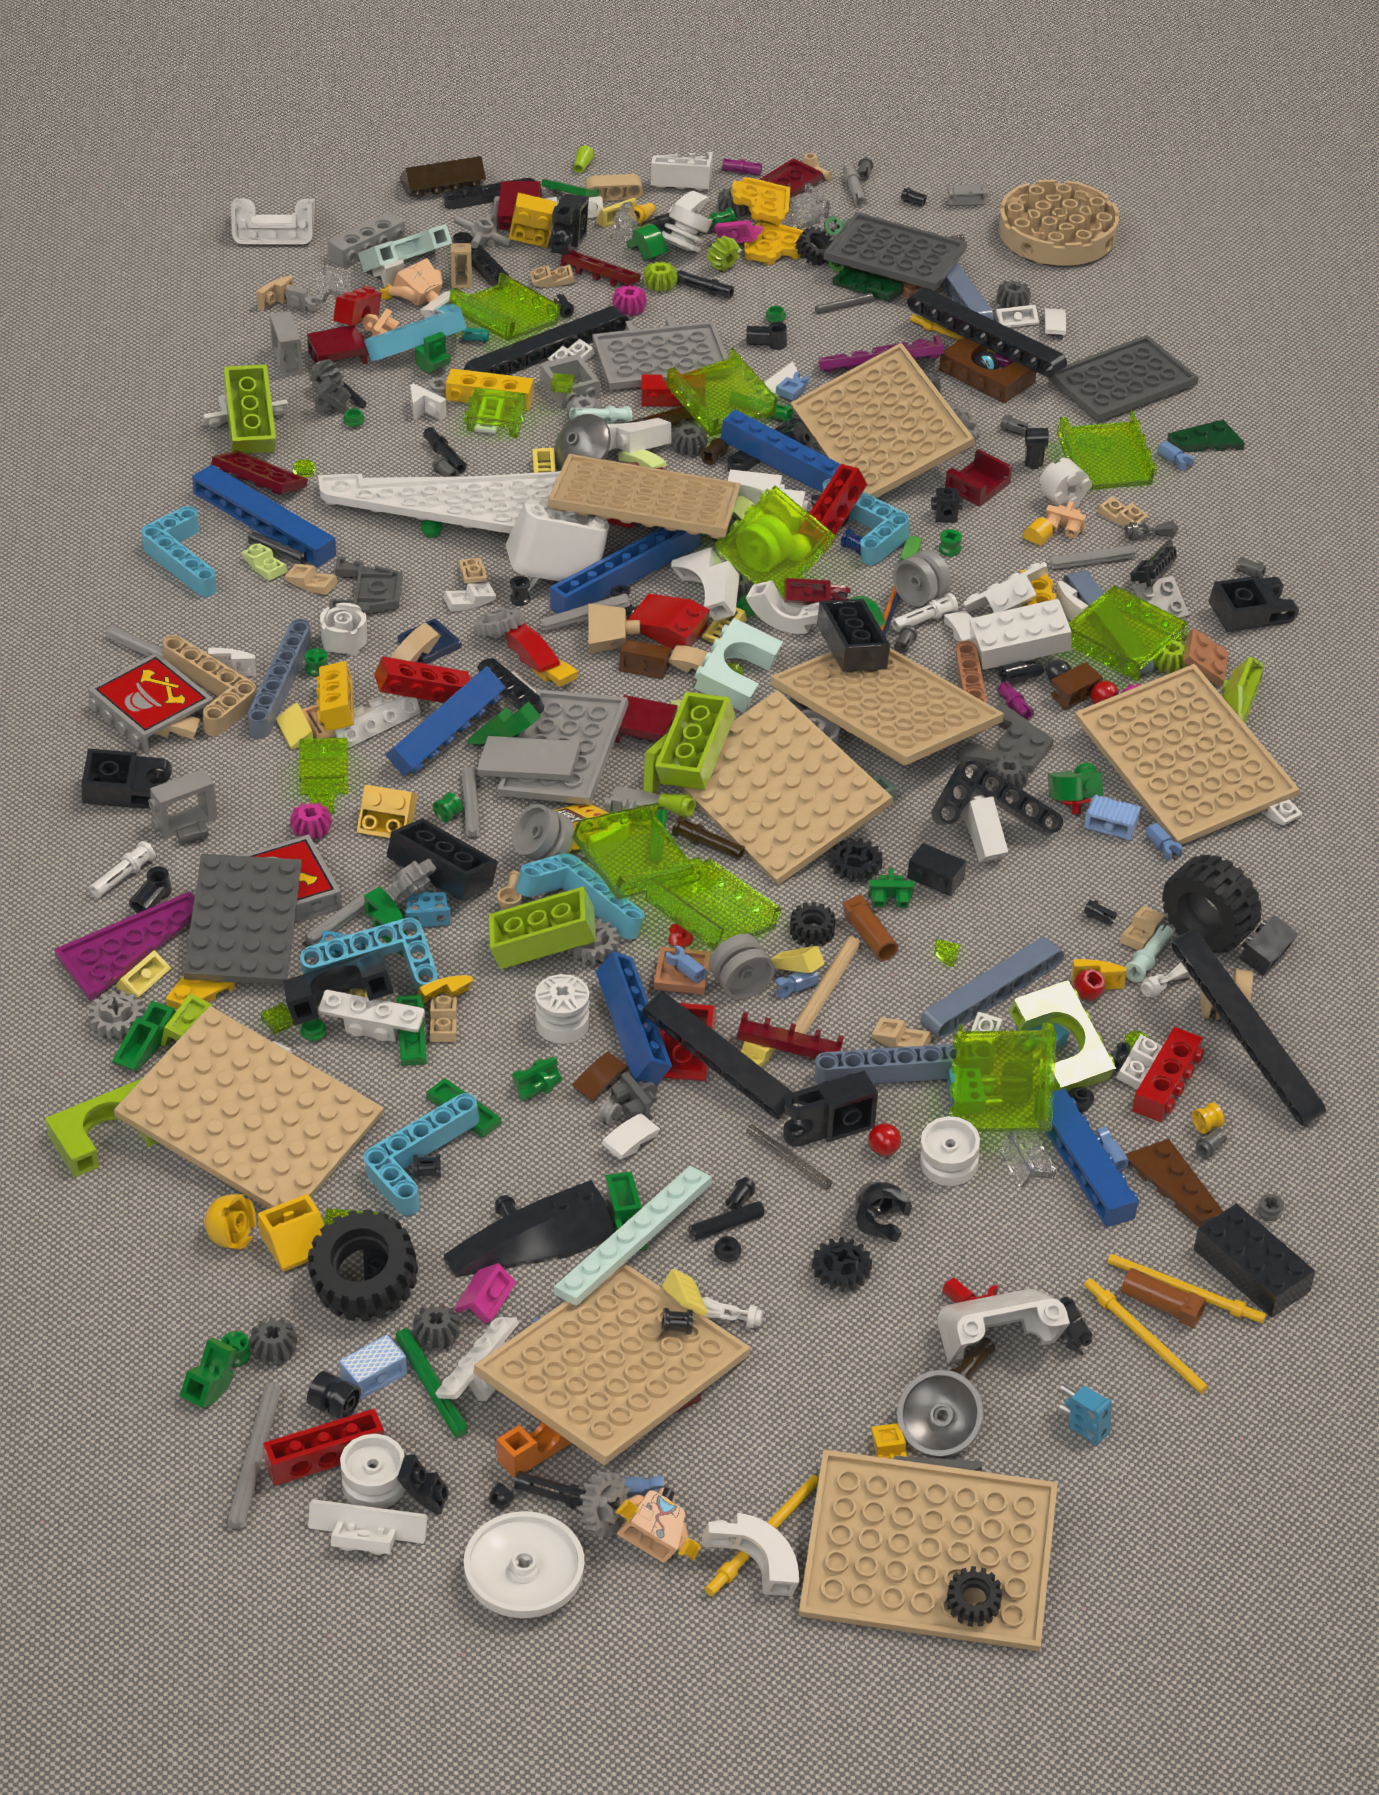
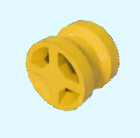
M1214 1102L1206 1104L1204 1109L1197 1108L1192 1111L1193 1124L1201 1134L1209 1133L1213 1127L1220 1128L1224 1125L1223 1112Z

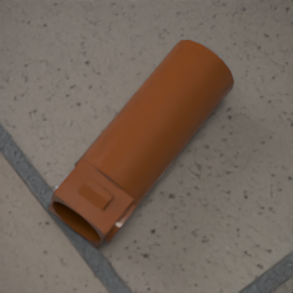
M859 894L842 903L844 917L854 927L876 958L880 961L892 958L898 951V944L871 910L869 903L863 896Z
M1134 1268L1128 1271L1121 1286V1293L1179 1319L1180 1323L1193 1329L1205 1310V1298L1192 1292H1184Z

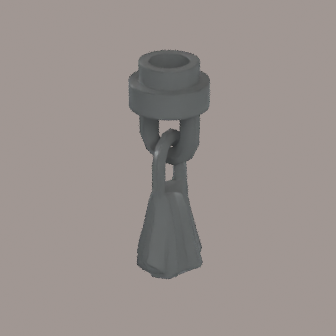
M1173 520L1159 524L1155 528H1149L1148 524L1130 522L1125 525L1124 533L1125 537L1130 538V540L1144 538L1149 535L1150 531L1174 537L1178 531V526ZM1139 528H1145L1142 529L1144 533H1139Z

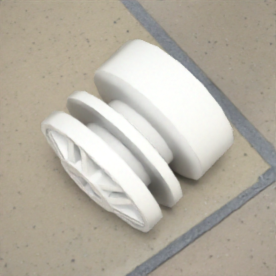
M674 204L669 216L676 223L675 225L665 223V227L671 229L672 232L669 234L662 231L663 237L669 243L679 248L699 253L701 248L694 245L693 242L694 240L700 243L704 242L702 238L697 236L698 231L708 233L712 220Z
M559 974L542 980L536 987L535 1026L538 1033L544 1039L553 1043L566 1044L577 1041L588 1031L590 992L587 985L581 979L572 975Z

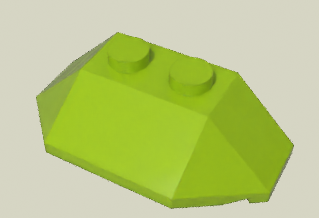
M1248 657L1232 671L1229 680H1224L1223 694L1219 693L1245 724L1260 687L1265 665L1253 657Z

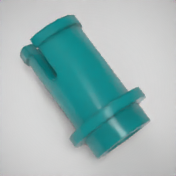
M485 326L463 330L465 332L463 334L464 341L475 340L482 341V343L489 341V328H485Z

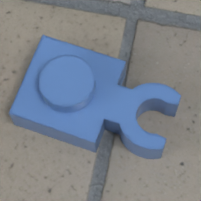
M797 371L794 373L793 379L786 377L776 386L775 394L794 401L804 392L805 386L809 384V375L800 378V372Z

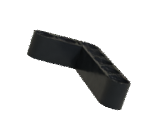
M975 760L958 764L931 812L932 819L936 824H952L958 820L975 791L980 795H984L985 798L993 797L995 805L1042 834L1056 833L1063 826V818L1058 812ZM967 766H970L973 770L971 778L966 776L965 769ZM987 779H990L993 783L991 791L985 786ZM955 787H958L961 791L959 799L954 796L953 791ZM1008 791L1013 796L1011 803H1008L1005 798ZM1027 804L1031 805L1033 809L1031 816L1026 813L1025 808ZM944 807L949 811V818L947 820L942 817V809ZM1047 817H1050L1052 820V827L1050 829L1045 824Z

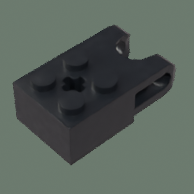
M565 194L559 200L558 205L554 207L552 212V223H554L550 245L551 253L567 255L573 247H579L587 236L589 197Z
M1255 576L1216 581L1208 601L1226 632L1290 623L1295 620L1299 613V608L1293 600L1279 598L1284 584L1278 577L1256 579Z
M88 748L81 783L82 803L150 809L148 802L151 799L150 788L158 786L154 783H165L169 780L172 773V765L163 758L137 756V752Z
M865 1070L788 1094L785 1098V1110L792 1119L786 1121L783 1126V1138L786 1143L792 1147L803 1146L825 1139L828 1143L873 1129L876 1121L878 1091ZM797 1103H798V1104H802V1106H801V1107H798V1106H794L793 1104H797ZM803 1130V1132L800 1135H794L791 1133Z

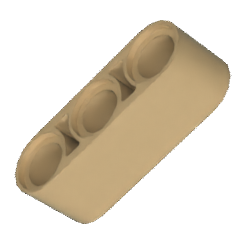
M636 174L595 175L588 177L585 181L586 188H596L594 190L599 191L598 196L602 197V201L639 199L643 195L641 178Z

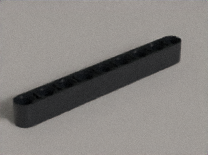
M928 288L920 289L907 299V305L912 312L1045 377L1052 378L1067 366V359L1061 352Z
M610 306L474 358L466 363L464 370L511 375L547 361L562 346L568 349L579 339L589 345L593 343L592 334L624 331L626 329V321H629V318L617 307Z
M1191 929L1170 942L1171 947L1177 958L1301 1126H1304L1326 1113V1108L1321 1098L1198 931Z

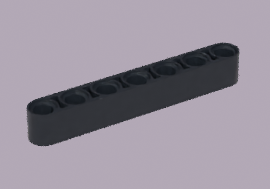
M659 991L642 1009L643 1014L653 1024L773 1118L780 1120L786 1113L785 1098L792 1091L667 993Z

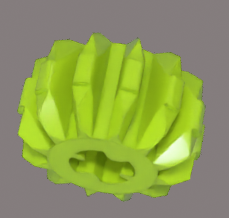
M723 235L720 239L717 238L714 244L711 243L712 246L707 250L708 255L706 257L713 268L724 272L727 268L731 269L732 265L736 264L735 261L740 258L739 253L741 249L733 238Z
M655 261L654 264L649 263L643 272L645 287H648L650 291L656 290L657 293L659 291L666 292V290H672L677 282L676 267L672 266L671 263H664V261L659 263Z
M1168 638L1164 641H1158L1152 650L1154 667L1158 668L1159 672L1165 671L1168 675L1188 666L1183 662L1186 646L1184 641L1178 642L1176 639L1169 640Z

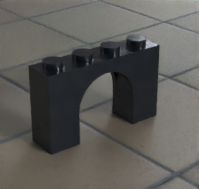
M382 949L283 981L286 1003L294 1026L320 1018L318 1006L321 1003L325 990L340 992L352 988H362L366 990L369 1001L394 993Z

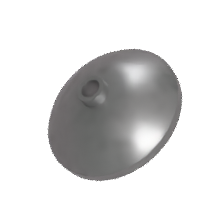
M582 414L570 420L562 428L555 442L554 455L558 467L562 470L568 454L604 460L611 443L610 429L606 422L593 414Z
M933 1370L919 1375L907 1385L898 1403L897 1418L903 1436L916 1450L934 1457H946L965 1450L974 1442L982 1428L984 1407L979 1392L967 1378L949 1370ZM940 1413H948L946 1421H939Z

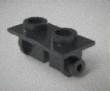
M1063 1297L1060 1299V1302L1067 1311L1070 1324L1063 1331L1061 1339L1068 1349L1074 1348L1083 1355L1084 1352L1081 1346L1091 1344L1093 1334L1083 1318L1074 1323L1082 1315L1073 1299Z

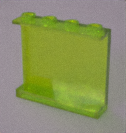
M500 273L499 282L496 286L472 294H467L458 288L451 289L449 304H454L461 308L463 317L484 327V329L506 341L558 324L561 307L560 304L503 273Z
M733 347L729 350L728 359L681 374L675 367L667 369L666 386L710 437L721 433L723 420L734 409L755 420L775 414L777 404L775 393L770 391L765 382L756 375L754 370L748 366Z
M1130 411L1129 422L1070 426L1068 417H1059L1056 434L1065 458L1072 460L1089 476L1090 481H1092L1090 490L1152 485L1153 477L1157 474V466L1155 462H1152L1151 450L1146 446L1145 434L1141 432L1140 421L1136 419L1134 411Z
M774 485L770 490L767 488L760 495V501L756 505L752 504L747 508L744 513L745 517L741 521L736 520L731 525L730 532L726 537L719 538L714 546H716L715 553L717 556L719 554L723 556L754 584L773 581L778 592L784 598V580L786 578L802 579L834 545L836 536Z
M1115 585L1068 623L1071 629L1073 649L1137 682L1140 681L1141 669L1173 641L1185 642L1188 632V622Z
M659 803L583 818L576 825L572 839L617 900L697 881L705 864L700 857L688 859L655 816L660 806Z
M710 858L703 861L700 874L663 886L653 878L650 879L644 899L713 950L728 938L739 934H749L755 937L774 930L781 911L779 906Z
M1042 1023V1030L965 1031L963 1025L958 1024V1034H954L953 1046L954 1050H957L956 1058L952 1059V1073L955 1074V1082L950 1084L951 1098H954L953 1107H949V1116L959 1117L970 1122L978 1132L1052 1131L1057 1037L1053 1023Z

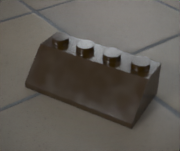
M477 156L408 167L404 169L399 178L407 196L421 197L427 192L440 194L446 189L455 191L461 190L465 186H470V188L482 186L481 184L486 180L482 157Z

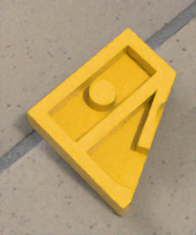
M183 975L166 997V1006L178 1009L190 993L209 1003L216 999L217 993L225 989L229 992L235 988V982L186 980Z

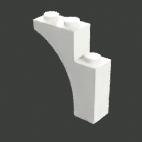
M660 418L632 423L607 424L611 434L609 450L618 448L633 453L671 443V422Z
M730 470L728 481L741 483L738 497L742 495L756 506L773 513L786 525L791 535L798 534L797 532L805 521L809 501L805 500V491L785 489V485L782 484V475Z
M711 547L672 560L671 567L682 581H695L704 586V607L710 609L709 614L714 621L735 615L739 574L729 561L722 563Z
M955 787L953 793L959 799L961 791L958 787ZM974 791L961 816L971 835L978 861L982 863L1002 859L1008 853L994 798H985L984 795Z

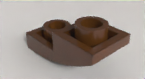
M607 1051L593 1062L577 1078L572 1086L585 1098L594 1103L608 1086L612 1087L621 1074L628 1069V1066Z

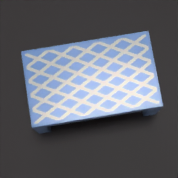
M388 1335L339 1360L342 1381L346 1380L361 1389L360 1400L407 1374L406 1356Z

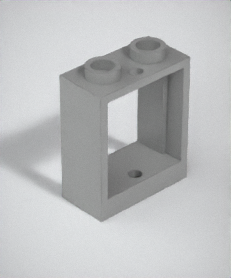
M291 312L270 314L272 349L282 377L303 374L301 341Z
M579 354L540 364V381L561 409L567 407L572 397L578 398L580 395L583 397L589 395L590 398H600V380ZM580 377L583 381L566 387L560 383V381Z
M204 769L150 788L151 799L148 802L153 812L151 824L154 830L159 831L164 839L176 835L177 829L180 830L196 825L197 821L209 823L218 819L214 782ZM197 794L198 806L171 816L167 815L166 805Z

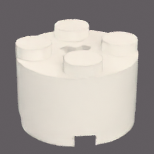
M1061 458L1059 459L1061 460L1056 464L1052 462L1043 471L1039 481L1041 484L1040 491L1057 507L1060 505L1067 507L1071 501L1075 503L1074 509H1076L1087 491L1091 489L1092 481L1072 460Z
M338 603L335 608L329 610V607L322 611L320 626L324 650L327 652L346 653L350 656L358 654L359 649L364 647L368 639L366 614L361 611V608L351 603Z

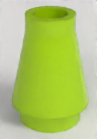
M583 145L577 149L573 170L576 173H583L586 167L594 160V150L590 146Z
M662 793L659 796L658 805L678 816L690 817L695 811L696 801L689 794Z

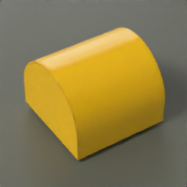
M1039 517L1024 530L1023 538L1042 546L1053 536V526L1046 518Z

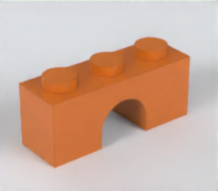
M542 1421L529 1434L521 1425H518L496 1439L497 1461L516 1479L519 1471L526 1473L570 1445L571 1442Z

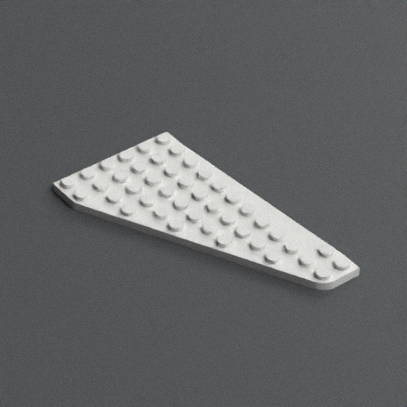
M561 471L467 477L363 478L362 474L318 475L320 497L328 505L338 504L368 509L375 513L385 512L415 517L418 520L427 519L462 525L465 528L474 527L509 533V535L524 503L541 505L545 509L548 518L587 525L588 519L593 517L591 514L582 516L568 510L558 512L553 510V508L547 507L548 498Z

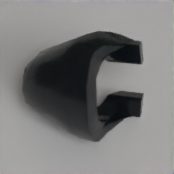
M872 1181L863 1184L855 1196L854 1212L858 1229L870 1236L897 1242L902 1234L900 1229L892 1223L879 1224L874 1218L901 1211L903 1215L910 1216L912 1205L909 1197L899 1187L887 1182Z

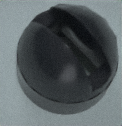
M500 1482L489 1493V1502L492 1505L495 1504L497 1509L507 1507L515 1499L513 1493Z

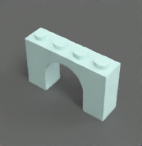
M444 224L400 240L371 247L359 252L358 256L363 271L367 272L401 259L405 260L450 245L452 241L447 225Z
M733 618L729 626L724 625L719 636L721 639L716 638L711 648L713 652L707 653L703 661L705 666H699L694 676L697 679L694 689L708 695L730 697L733 708L745 713L759 683L733 671L726 664L725 660L740 658L769 671L779 654L783 641Z

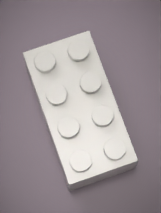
M1059 599L969 619L970 638L977 647L982 670L1072 650L1071 629Z

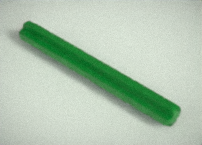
M407 1328L398 1330L396 1332V1341L453 1436L459 1438L462 1435H466L468 1433V1425L452 1399L438 1398L435 1394L442 1383L412 1333Z

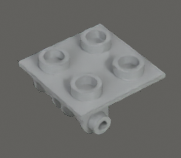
M1174 576L1158 579L1151 587H1147L1146 582L1133 585L1135 596H1132V602L1134 605L1141 606L1149 626L1190 615Z
M615 786L611 797L605 798V811L610 813L612 821L627 817L629 824L649 828L654 811L658 807L660 794Z

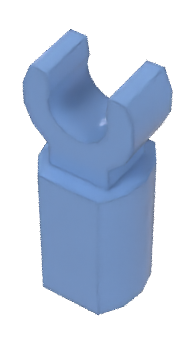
M1167 441L1159 445L1157 454L1172 464H1177L1179 469L1185 471L1187 464L1193 466V456L1183 454L1182 450Z
M1158 823L1148 826L1145 835L1160 851H1163L1165 859L1170 861L1172 859V852L1176 853L1179 857L1182 856V846L1177 842H1173L1172 837Z
M677 945L675 947L676 955H672L669 952L665 953L666 962L669 965L677 966V969L695 984L705 979L707 970L688 954L685 955V951L681 946Z
M815 970L812 973L795 972L788 975V978L780 977L776 979L775 983L780 989L775 990V994L782 999L789 996L793 991L798 992L818 984L817 971Z
M1107 1127L1096 1129L1102 1147L1106 1153L1112 1156L1118 1171L1126 1169L1129 1160L1118 1142L1112 1139L1109 1129Z
M654 1476L649 1479H643V1477H621L626 1479L624 1486L630 1487V1491L627 1493L628 1498L635 1495L644 1497L649 1490L658 1493L660 1488H664V1477Z

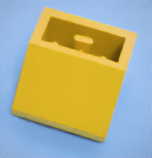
M518 193L508 239L547 248L553 226L552 212L554 207L557 206V202Z
M364 785L357 833L390 838L391 831L412 823L418 794Z
M308 1193L257 1213L260 1236L282 1272L309 1262L308 1252L313 1248L312 1241L316 1235H322L320 1229L324 1226L318 1208Z

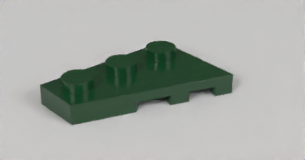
M848 267L832 278L833 285L862 294L872 293L873 297L890 301L904 292L903 285L894 279Z
M1224 419L1168 433L1167 437L1169 443L1183 452L1203 451L1204 448L1212 447L1216 448L1217 451H1225V447H1235L1236 450H1244L1245 442Z

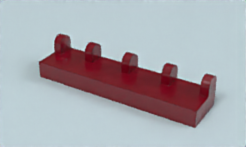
M573 250L567 255L562 254L560 267L567 266L568 264L576 266V274L579 275L582 274L583 269L593 272V280L596 281L600 279V275L611 278L610 285L613 287L617 285L618 281L634 287L635 283L640 282V273Z
M747 1012L742 1014L736 1037L737 1040L815 1059L824 1052L841 1051L844 1040L842 1035L838 1036L837 1042L820 1038L821 1030L816 1029L815 1036L795 1032L796 1024L791 1023L789 1030L770 1026L771 1018L768 1017L765 1018L764 1024L749 1021Z

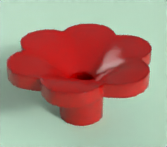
M1083 798V800L1061 801V803L1071 805L1072 814H1080L1081 804L1091 802V798Z
M679 919L676 924H671L669 928V944L675 947L677 945L681 946L683 949L686 946H690L694 937L693 926L688 924L685 919Z

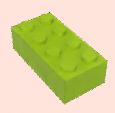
M267 364L225 366L223 383L231 451L239 450L246 454L275 452L276 434Z
M685 692L655 764L661 784L706 790L735 718L730 697Z
M584 886L489 914L490 950L500 969L596 941L594 906Z

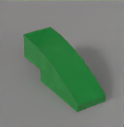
M529 701L513 714L506 707L466 741L468 744H485L488 736L512 737L530 727L540 717V714Z
M380 886L364 895L365 914L372 919L373 928L403 919L395 902ZM387 936L380 937L386 943L392 941L391 938ZM398 951V953H399L402 957H404L403 952H402V951Z
M152 1000L143 1017L135 1019L112 1059V1063L134 1072L141 1068L161 1046L164 1028L175 1014V1009Z
M632 1171L605 1175L615 1232L642 1209ZM647 1243L638 1251L647 1250Z

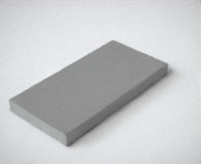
M488 736L477 767L478 776L571 781L581 750L580 741Z

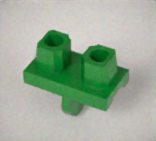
M888 868V875H878V880H869L868 897H871L873 907H885L886 898H896V907L898 908L909 907L910 899L913 897L914 881L903 880V875H894V868Z
M552 1056L546 1060L539 1059L533 1063L531 1068L512 1073L513 1084L517 1088L519 1099L525 1101L542 1091L546 1094L553 1091V1085L562 1081L557 1067V1058Z

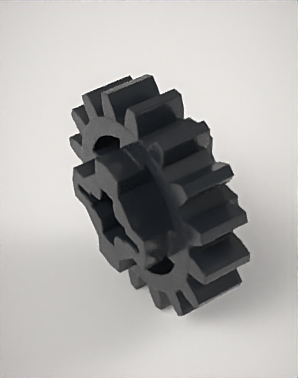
M850 838L849 842L841 840L840 845L836 844L833 846V850H830L829 867L833 868L834 874L840 873V879L849 877V882H852L854 879L862 882L863 878L872 880V874L878 876L879 870L882 869L883 854L879 852L878 846H871L872 841L863 843L862 838H859L858 841Z
M840 1237L839 1242H835L831 1238L829 1239V1245L821 1243L819 1250L814 1251V1258H812L814 1277H820L821 1285L829 1283L830 1290H833L835 1286H839L840 1291L844 1292L845 1287L849 1286L853 1291L855 1290L856 1283L863 1286L865 1279L870 1278L872 1270L870 1252L863 1251V1244L855 1246L854 1239L847 1243L843 1237Z

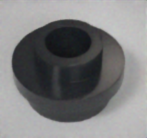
M1076 1087L1068 1093L1070 1098L1072 1097L1076 1101L1080 1112L1088 1110L1094 1103V1095L1087 1088Z
M721 1237L714 1246V1255L720 1261L733 1262L741 1255V1245L734 1237Z

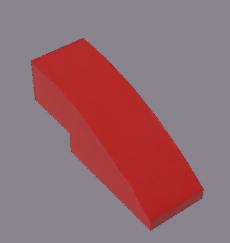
M523 623V625L517 626L518 628L505 632L508 648L518 653L520 662L540 673L560 665L559 659L546 641L527 624Z

